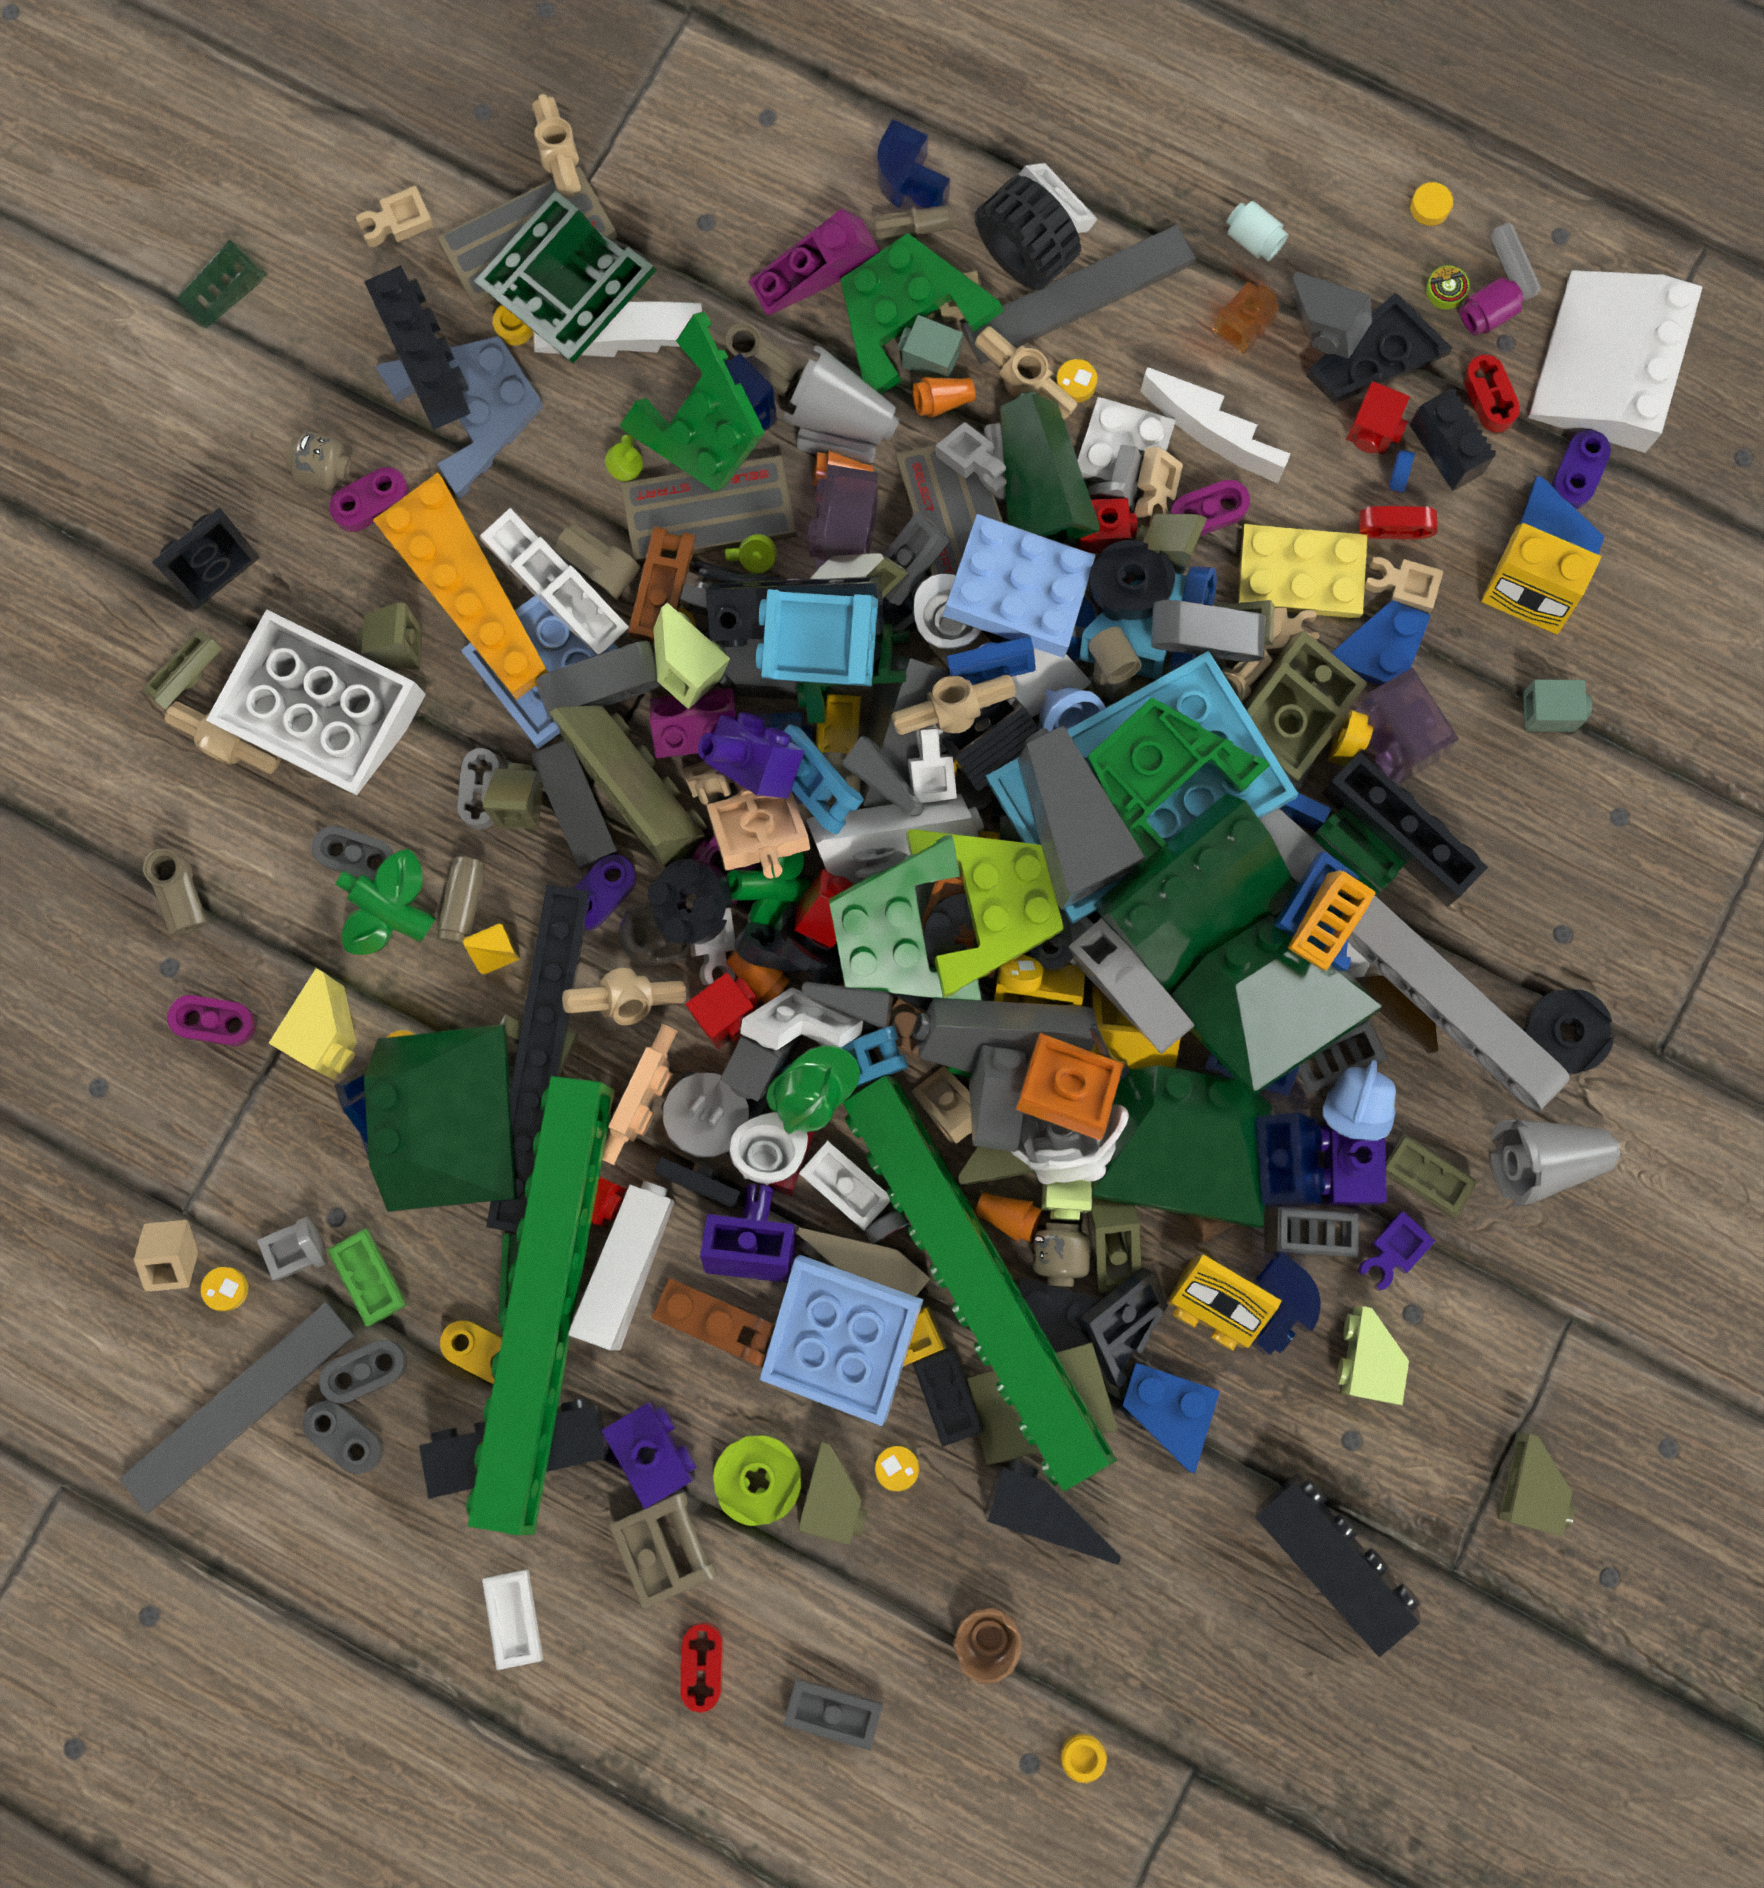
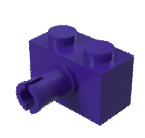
M740 712L739 717L720 715L715 734L705 733L700 738L698 744L700 757L705 759L706 764L755 795L788 799L805 750L789 742L791 737L789 734L778 729L764 727V720L756 715L746 712Z
M1324 1119V1125H1319L1317 1132L1319 1151H1325V1168H1320L1318 1187L1319 1193L1326 1195V1205H1380L1387 1203L1385 1138L1376 1141L1352 1139L1335 1131Z
M749 1184L746 1186L742 1218L707 1214L700 1252L704 1271L708 1274L788 1283L797 1249L794 1224L769 1222L768 1216L774 1190L768 1186L761 1185L759 1194L756 1191L757 1184Z
M653 1402L641 1406L601 1430L644 1509L695 1480L691 1471L697 1468L687 1447L682 1445L678 1448L669 1433L675 1429V1426L663 1406L656 1409Z

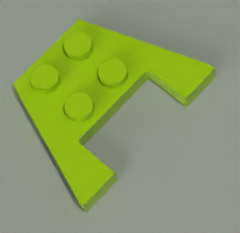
M916 829L907 830L906 840L909 853L915 855L937 843L936 840L951 834ZM952 834L978 948L936 956L934 961L943 998L952 996L963 987L979 978H983L1001 965L1016 959L1061 933L1064 929L1041 845Z

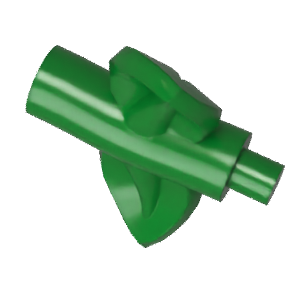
M409 849L398 851L388 857L378 867L374 881L364 874H361L358 879L345 870L337 879L335 885L348 892L349 894L346 899L359 907V909L349 914L342 929V943L345 951L355 955H367L378 952L386 947L393 930L419 943L424 939L436 918L408 905L414 902L422 891L424 882L421 865L415 854Z
M803 852L779 857L778 860L782 867V873L775 877L771 867L772 879L767 878L763 870L734 869L729 872L727 880L731 889V900H756L750 909L748 924L759 923L774 927L776 921L787 907L798 904L811 886L808 879L797 877L803 868Z

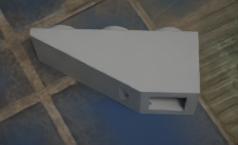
M1102 918L1068 946L1077 966L1160 1054L1194 1027L1193 1022L1137 955Z

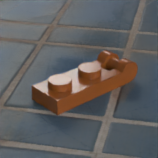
M654 527L628 630L631 638L654 642L653 629L661 608L668 603L679 612L680 598L695 550V534L683 532L682 536L668 533L666 528ZM664 551L677 552L676 560L662 557Z
M672 1278L668 1279L651 1317L762 1368L767 1356L765 1351L775 1328V1324ZM744 1326L755 1330L749 1346L738 1342Z

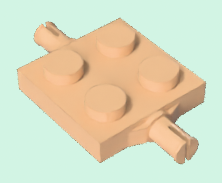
M734 781L738 794L727 800L706 804L725 870L747 867L761 862L763 873L767 878H773L771 867L775 877H778L782 873V867L778 860L779 857L810 850L808 835L792 790L788 799L758 796Z
M661 1024L652 1047H646L608 1126L610 1129L604 1147L603 1161L615 1165L624 1143L628 1142V1140L634 1142L638 1134L644 1136L649 1129L654 1117V1112L650 1111V1107L656 1095L664 1096L673 1077V1073L668 1072L671 1065L667 1061V1053L676 1034H678L677 1030Z

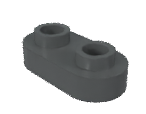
M329 826L320 830L312 842L313 855L325 868L338 873H342L345 870L358 879L361 874H364L373 881L377 869L373 870L370 868L371 860L375 857H382L384 862L395 853L388 844L379 839L339 826ZM336 844H343V852L339 856H331L332 847Z
M391 1340L372 1342L329 1362L323 1368L319 1377L320 1390L325 1398L334 1403L355 1401L399 1380L407 1368L406 1352L401 1345ZM383 1354H388L392 1358V1366L387 1371L382 1370L379 1366V1359ZM344 1372L350 1374L352 1378V1383L347 1389H343L339 1385V1377Z
M320 1401L313 1404L306 1411L303 1418V1431L306 1437L345 1471L352 1474H362L372 1471L379 1465L384 1453L381 1438L341 1403ZM322 1415H327L331 1419V1427L326 1432L320 1430L318 1426V1420ZM356 1443L361 1444L365 1450L364 1456L360 1460H356L351 1454V1449Z

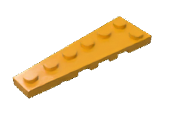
M436 473L374 518L373 521L517 700L535 687L536 679L548 673L444 480L439 473Z

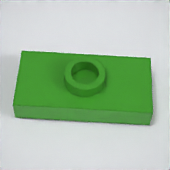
M365 1228L327 1249L366 1327H371L408 1306L369 1229Z

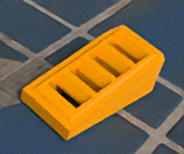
M1339 870L1327 873L1288 949L1319 969L1327 970L1367 910L1376 892L1344 871ZM1341 892L1342 894L1350 898V902L1339 896L1337 893ZM1329 905L1343 913L1342 917L1339 918L1328 911ZM1320 920L1335 929L1332 935L1317 926ZM1310 935L1326 944L1323 951L1306 941Z

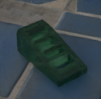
M229 239L176 299L203 327L208 328L254 289L268 273L246 250ZM237 263L244 268L240 273L233 268ZM225 273L233 280L229 285L220 278ZM212 284L221 291L218 298L208 289ZM200 294L211 304L207 310L196 300Z

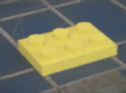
M1244 524L1241 535L1237 603L1271 600L1274 608L1286 607L1289 613L1312 610L1317 615L1360 619L1363 614L1368 535Z

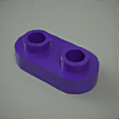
M1583 430L1573 437L1565 450L1551 486L1575 509L1583 507L1596 491L1611 454V445L1607 437L1596 430ZM1585 445H1592L1596 449V453L1588 452ZM1570 480L1579 481L1581 489L1574 488Z
M620 855L603 857L575 886L574 889L585 890L591 893L590 901L593 905L592 909L587 913L585 930H593L601 926L634 889L636 885V872L626 858ZM611 869L621 871L620 878L615 882L606 880V875Z

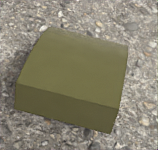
M1302 631L1291 637L1252 692L1244 708L1284 772L1294 781H1298L1346 719V711L1368 683L1309 634Z
M1087 1343L1056 1352L1102 1434L1117 1431V1425L1093 1344ZM994 1370L965 1378L984 1431L979 1433L978 1436L987 1465L1040 1452L1036 1444L1031 1446L1023 1436L1018 1424L1022 1419L1014 1404L1011 1406L1007 1405L996 1387V1382L1000 1380Z

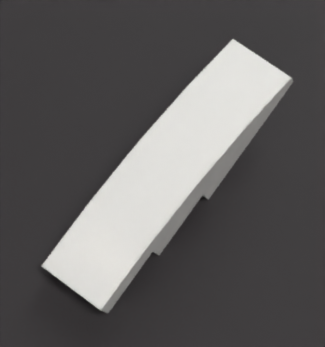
M628 302L582 355L615 357L618 350L657 353L660 346L680 347L676 339L692 315L702 312L701 303ZM533 331L534 352L560 354Z
M1147 367L1140 392L1166 417L1175 419V424L1208 449L1237 466L1278 484L1290 453L1253 440L1252 437L1257 424L1220 411L1224 395Z
M511 508L480 535L479 539L596 655L602 654L629 628L571 565L568 566L541 536L538 538Z

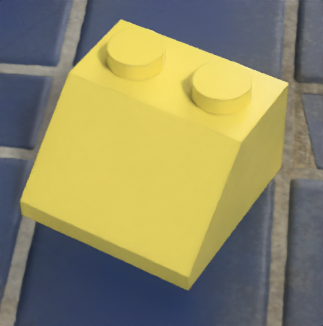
M316 968L269 1041V1044L333 1080L338 1073L344 1074L354 1060L355 1052H353V1049L357 1044L344 986Z

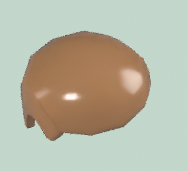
M996 1608L976 1609L961 1621L953 1644L960 1662V1670L966 1676L981 1684L999 1682L1012 1673L1022 1652L1021 1634L1012 1617Z

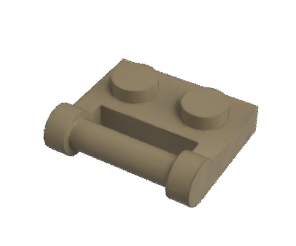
M684 1492L609 1525L643 1610L718 1576L714 1564L708 1563L685 1507L689 1503ZM666 1514L670 1515L692 1569V1572L681 1577L657 1518Z

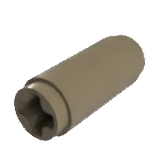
M455 857V862L451 865L436 929L438 931L437 940L452 945L464 946L462 941L471 935L485 874L483 871L485 864L482 861L468 857Z

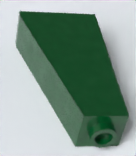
M1024 392L1017 395L1015 400L1001 405L1008 525L1062 544H1067L1099 532V522L1058 403L1041 397L1037 392Z

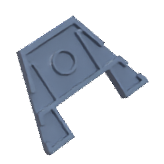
M500 336L450 348L455 360L448 362L450 368L459 366L469 387V390L462 392L471 414L458 420L473 443L437 465L458 499L467 494L470 490L469 485L480 473L484 474L491 467L494 457L507 443L510 445L543 408L540 398ZM400 359L376 366L379 375L396 402L415 392Z

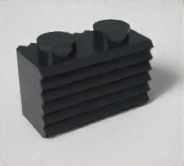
M1450 388L1418 407L1419 409L1409 425L1451 490L1454 491L1483 475L1495 457L1496 451L1491 450L1492 444L1486 443L1487 437L1482 436L1483 430L1477 429L1478 423H1474V417L1469 416V410L1464 409L1465 403L1460 402V396L1455 395L1456 390Z
M1014 696L992 704L990 707H985L981 715L975 718L974 723L969 729L961 733H950L949 737L943 738L941 743L947 752L953 756L954 762L964 777L978 792L984 787H989L986 775L1020 757L1026 746L1025 740L1039 731V728L1026 708Z

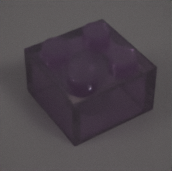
M828 464L826 479L819 478L815 494V503L817 504L816 518H811L808 532V543H810L809 557L815 558L816 571L834 555L870 554L879 504L878 472Z
M1413 667L1369 692L1356 710V712L1368 715L1367 724L1373 726L1369 743L1377 754L1375 758L1376 763L1382 767L1385 774L1391 777L1397 785L1438 762L1459 740Z

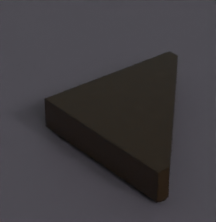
M1353 977L1382 1006L1379 1011L1401 1031L1404 1030L1425 1048L1428 1054L1438 1052L1436 1023L1386 977Z

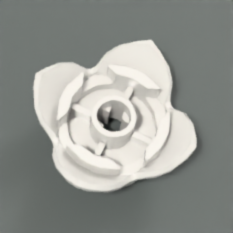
M1120 1105L1112 1106L1106 1131L1101 1141L1023 1113L1019 1145L1016 1152H1010L1026 1163L1029 1168L1033 1169L1039 1182L1043 1184L1066 1183L1081 1179L1089 1182L1096 1181L1103 1177L1106 1172L1105 1165L1110 1161L1116 1149L1115 1142L1126 1126L1129 1117L1128 1111Z

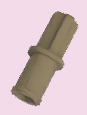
M951 203L916 210L915 206H911L910 211L876 216L873 220L874 233L879 241L901 238L907 233L911 236L914 235L915 239H919L920 234L944 230L951 231L955 227Z

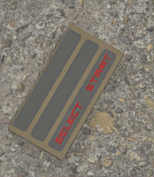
M579 166L576 167L581 189L574 193L572 198H567L566 195L562 196L578 207L598 231L611 241L616 239L617 234L582 170ZM554 179L437 237L444 254L475 309L495 299L474 281L555 190L557 191Z
M936 445L896 454V462L912 516L917 511L927 515L950 540L928 568L930 576L938 574L956 576L976 515L979 514L1002 522L994 494L983 485L975 472L965 479L936 457Z
M782 455L743 462L726 487L717 491H713L686 472L621 483L633 559L637 564L645 563L655 526L666 528L668 533L682 536L683 532L695 534L696 545L693 555L739 547L745 538L753 534L765 535L772 541L796 537ZM665 550L662 557L676 558L677 552Z

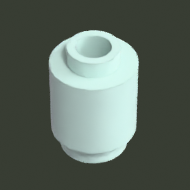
M1254 201L1247 205L1240 203L1227 220V224L1230 225L1228 235L1256 258L1262 256L1267 261L1271 260L1288 238V233L1282 229L1283 224Z

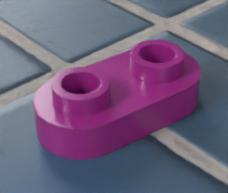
M389 467L379 468L337 491L330 500L329 512L341 529L349 532L360 531L373 524L374 518L409 494V487L403 475L396 469ZM385 482L392 483L389 490H379L381 484ZM346 503H356L353 510H343Z
M1224 480L1179 497L1174 502L1170 514H1193L1206 517L1207 520L1200 535L1202 536L1242 520L1250 505V495L1246 487L1240 482ZM1222 501H1230L1234 505V509L1225 510L1220 503Z
M185 995L176 999L171 1004L167 1013L168 1025L178 1036L189 1040L235 1047L247 1043L255 1034L257 1026L253 1012L240 1003L194 995ZM193 1012H198L200 1015L198 1023L190 1026L188 1024L189 1015ZM239 1018L241 1020V1028L237 1032L231 1033L229 1029L231 1021Z

